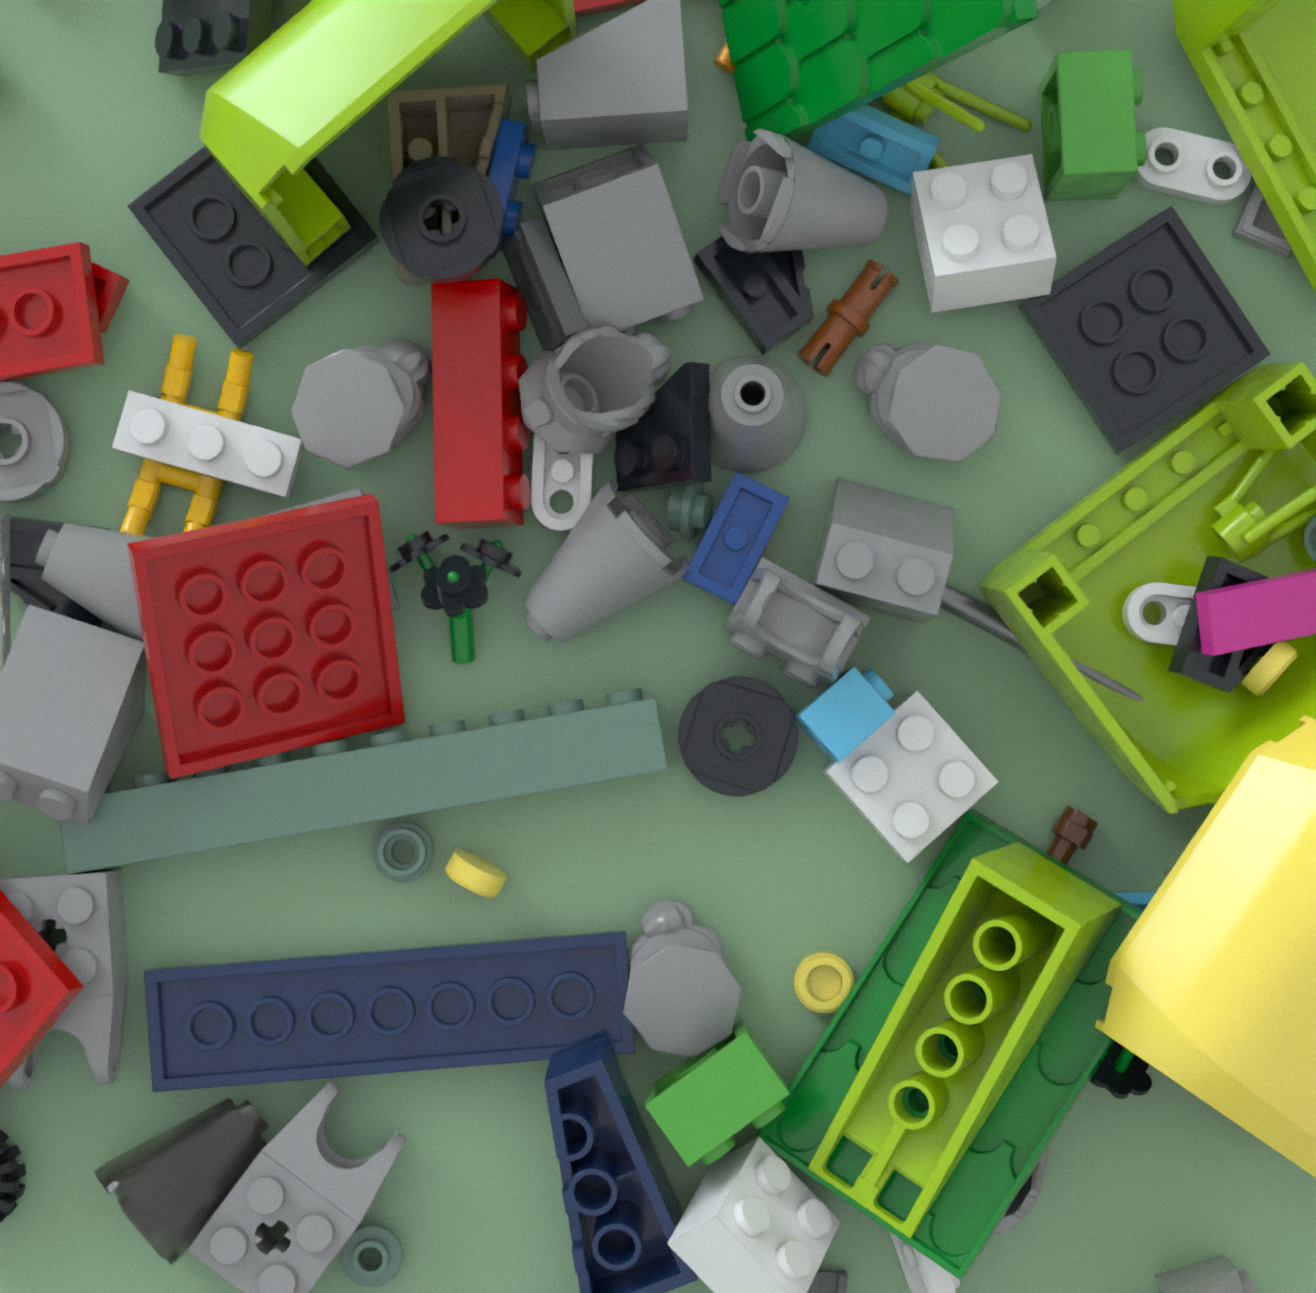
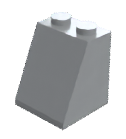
M647 0L537 59L538 80H526L529 118H531L532 133L543 132L546 150L687 141L688 100L681 1Z
M642 144L531 184L548 232L588 329L612 326L617 331L630 336L637 330L635 325L658 317L660 322L681 318L692 311L691 304L704 300L659 165Z
M838 478L810 584L847 604L923 623L938 616L953 559V508Z
M32 605L28 606L0 675V801L14 800L38 808L42 813L53 819H71L89 825L145 712L146 654L144 642Z

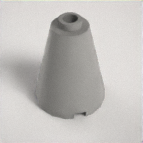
M764 129L752 131L757 136L751 142L741 140L734 147L724 167L718 190V203L727 205L728 223L719 222V225L728 245L739 251L761 253L865 246L873 243L887 227L890 211L885 194L879 187L778 132Z
M757 355L733 356L718 362L709 369L710 392L708 405L710 412L711 461L727 470L754 473L767 471L786 460L801 441L807 420L805 397L794 376L779 363ZM742 398H753L760 404L750 406L744 403Z
M609 481L599 490L524 598V603L528 609L523 615L524 620L531 630L545 642L553 637L555 640L564 643L677 582L691 570L684 554L674 561L666 549L674 539L630 492L621 499L616 496L619 484L615 481Z
M66 522L59 533L48 529L35 559L36 564L45 567L41 579L124 636L143 642L127 544L154 537Z

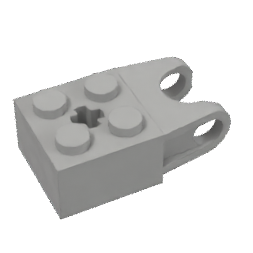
M762 557L730 614L724 629L733 633L729 644L758 660H761L766 652L786 662L781 671L783 674L813 689L814 687L817 688L819 682L825 685L836 682L871 617Z
M122 869L85 871L74 874L54 873L1 877L0 890L84 986L8 1079L9 1084L14 1090H24L34 1084L41 1045L51 1030L66 1031L74 1035L81 1042L97 1084L114 1083L121 1061L126 989L129 988ZM54 920L56 921V930L64 928L67 935L66 942L60 943L56 947L53 945V942L51 943L48 934L49 928L53 927Z
M329 1081L260 1151L187 1249L188 1252L242 1293H309L365 1217L407 1141L406 1137L396 1131L388 1142L379 1146L376 1151L367 1157L349 1159L337 1154L330 1147L325 1136L327 1116L331 1111L335 1097L341 1090L332 1081ZM278 1220L284 1222L289 1228L284 1237L290 1241L274 1239L268 1231L270 1229L266 1225L272 1227Z

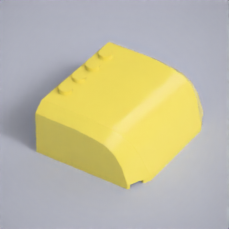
M1304 715L1298 719L1301 727L1277 743L1267 740L1250 752L1110 960L1105 983L1112 987L1106 1017L1105 1019H1097L1095 1027L1316 1178V720Z

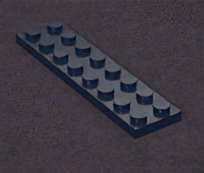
M626 930L155 968L144 971L153 1092L550 1060L552 1056L607 1036L614 1055L635 1053L634 1026L623 1014L629 982Z

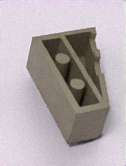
M508 84L397 90L390 92L387 95L392 186L394 185V179L404 168L421 159L436 156H447L457 159L460 163L470 165L476 171L479 170L489 177L502 118L508 119L512 105ZM437 205L432 208L434 218L425 222L426 229L428 231L438 230L441 236L452 233V224L460 220L459 213H448L444 205ZM396 262V272L403 285L436 283L416 279L409 271Z

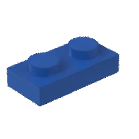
M504 118L501 121L488 177L498 192L504 212V230L499 249L501 252H503L506 235L512 236L519 229L523 202L515 200L520 178L530 179L536 155V144L528 143L529 136L526 123Z
M736 471L689 564L691 570L683 576L682 580L735 606L790 498Z

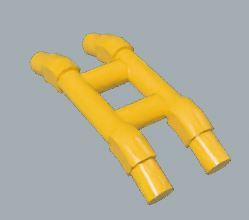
M174 334L169 363L166 365L160 391V399L240 421L241 416L243 417L248 400L254 354L241 349L231 350L227 375L223 381L221 397L217 407L219 410L216 412L184 403L187 400L194 369L192 365L197 339L190 335ZM143 459L139 477L135 481L127 504L128 510L119 532L144 535L148 522L152 519L162 490L161 483L196 492L193 494L183 532L213 525L219 505L218 499L223 480Z

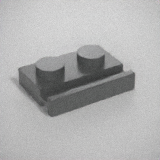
M543 217L521 223L518 226L520 231L514 232L502 251L516 286L519 289V293L524 298L527 313L544 351H555L571 336L588 328Z

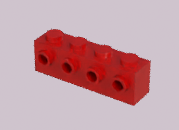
M500 278L467 280L453 283H432L435 523L453 529L524 526L523 510L529 508L531 499L530 484L527 476L523 474L522 450H526L529 445V428L524 424L521 413L518 382L528 369L525 357L520 354V331H523L527 324V309L524 298L519 294V289Z

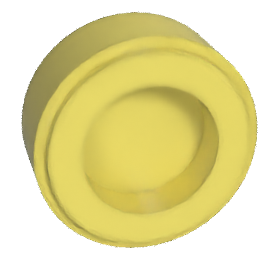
M1287 641L1276 642L1245 676L1241 684L1256 697L1258 695L1262 696L1298 657L1296 654L1298 651Z
M462 849L454 850L445 867L446 874L454 882L478 895L488 898L497 897L508 878V875L495 864Z
M820 951L812 953L801 960L794 972L793 986L797 997L805 1007L818 1013H831L839 1010L852 990L854 976L849 965L841 957L831 952Z

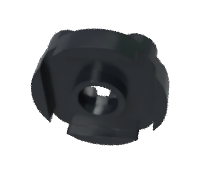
M436 156L412 163L404 168L394 179V185L388 191L385 202L383 200L381 206L380 229L392 257L398 264L409 271L413 277L421 281L436 283L462 281L481 271L499 253L500 241L504 230V212L496 188L482 172L476 171L470 165L460 163L457 159L447 156ZM437 205H444L448 213L458 212L460 215V220L452 224L453 232L448 235L441 236L438 230L428 231L426 229L425 222L434 218L432 208Z
M733 676L710 683L691 698L680 719L678 743L684 764L699 783L719 794L742 797L766 790L786 774L796 755L798 729L791 708L776 689L754 678ZM737 719H743L748 722L747 732L755 736V742L752 747L742 746L738 754H732L727 751L728 741L721 738L720 733L723 726L733 727Z

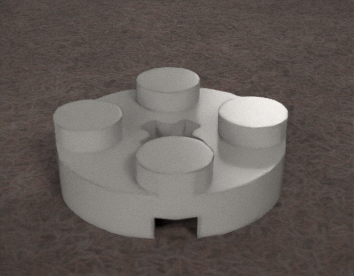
M0 382V439L3 434L2 429L5 427H11L14 435L22 437V445L16 448L15 456L7 459L5 453L0 451V502L18 503L41 495L46 489L56 485L62 479L65 473V463L69 455V432L64 417L48 397L19 383Z

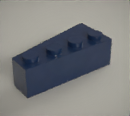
M607 1036L550 1057L544 1084L556 1157L559 1159L563 1184L562 1195L565 1212L568 1214L572 1239V1255L575 1274L577 1273L580 1293H665L698 1280L696 1273L667 1244L682 1218L683 1212Z

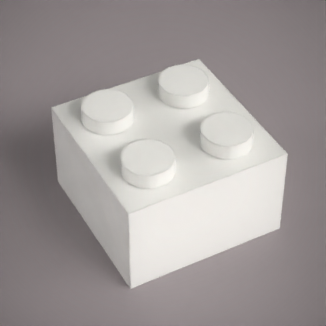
M1032 154L913 172L910 214L931 313L1050 295L1057 257Z
M918 690L908 693L892 708L896 713L841 762H831L822 770L900 860L909 863L999 782Z
M757 1137L710 1165L667 1244L714 1293H807L840 1225V1221L791 1171L786 1163L760 1137Z

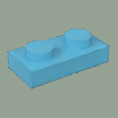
M863 105L815 129L807 149L911 196L913 172L928 169L941 138L868 105Z

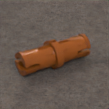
M869 259L840 301L837 299L832 300L826 308V312L829 314L828 317L812 335L803 349H800L797 353V356L806 365H809L821 349L825 347L826 352L813 367L815 372L824 377L829 376L831 369L844 354L856 336L862 338L870 328L867 321L891 290L899 284L898 279L888 271L873 290L870 288L872 282L884 268L878 262Z

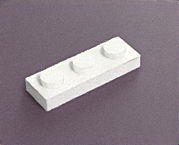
M129 390L112 448L120 452L289 499L304 445L300 438Z

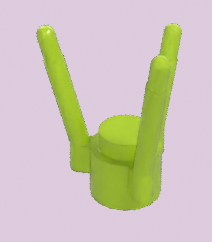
M932 72L885 94L882 98V103L893 110L892 117L915 126L913 124L915 119L923 125L926 124L938 109L977 132L984 130L985 123L981 119L945 97L1023 131L1030 130L1032 126L1031 121L945 82ZM935 151L930 162L933 169L949 167L938 152Z
M1263 450L1230 495L1214 507L1221 518L1210 527L1220 542L1240 563L1250 556L1254 558L1269 545L1308 525L1313 516L1316 515V506L1289 519L1316 500V484L1270 515H1267L1253 500L1245 507L1240 504L1279 452L1278 450Z

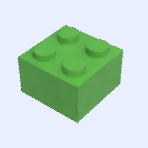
M1132 49L1058 52L1039 85L1045 202L1116 199L1138 172V167L1144 166L1146 160L1145 132L1143 129H1136L1135 106H1141L1143 99L1141 69H1133Z
M741 1019L734 1025L730 1036L701 1055L687 1058L645 1089V1107L688 1167L700 1159L707 1166L721 1158L735 1146L736 1143L731 1137L749 1123H752L755 1129H759L780 1115L786 1108L781 1100L790 1095L784 1076L744 1020Z

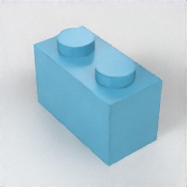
M853 666L841 673L835 683L829 684L796 713L793 718L832 762H841L896 713L887 703L894 694L872 669L869 668L867 671L864 670L860 673Z

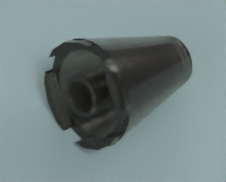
M227 1098L104 1162L94 1173L108 1194L114 1192L119 1197L117 1201L122 1207V1212L156 1252L163 1259L166 1258L172 1266L184 1255L260 1151L267 1145V1142L260 1134L269 1128V1125L247 1099L236 1106L230 1098Z

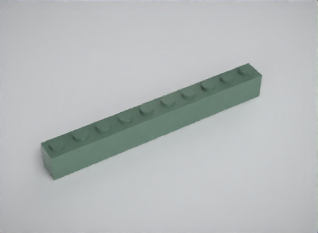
M634 689L607 694L608 706L584 710L583 700L577 699L547 705L548 717L525 720L524 711L520 709L488 715L490 727L466 731L464 720L429 725L430 737L407 741L405 730L369 736L371 747L348 751L346 740L310 746L312 758L289 762L286 751L252 759L253 768L229 772V766L227 765L193 773V779L170 782L167 772L132 777L134 789L111 793L109 783L89 825L71 819L59 820L68 874L668 770L656 699L643 700L642 689Z

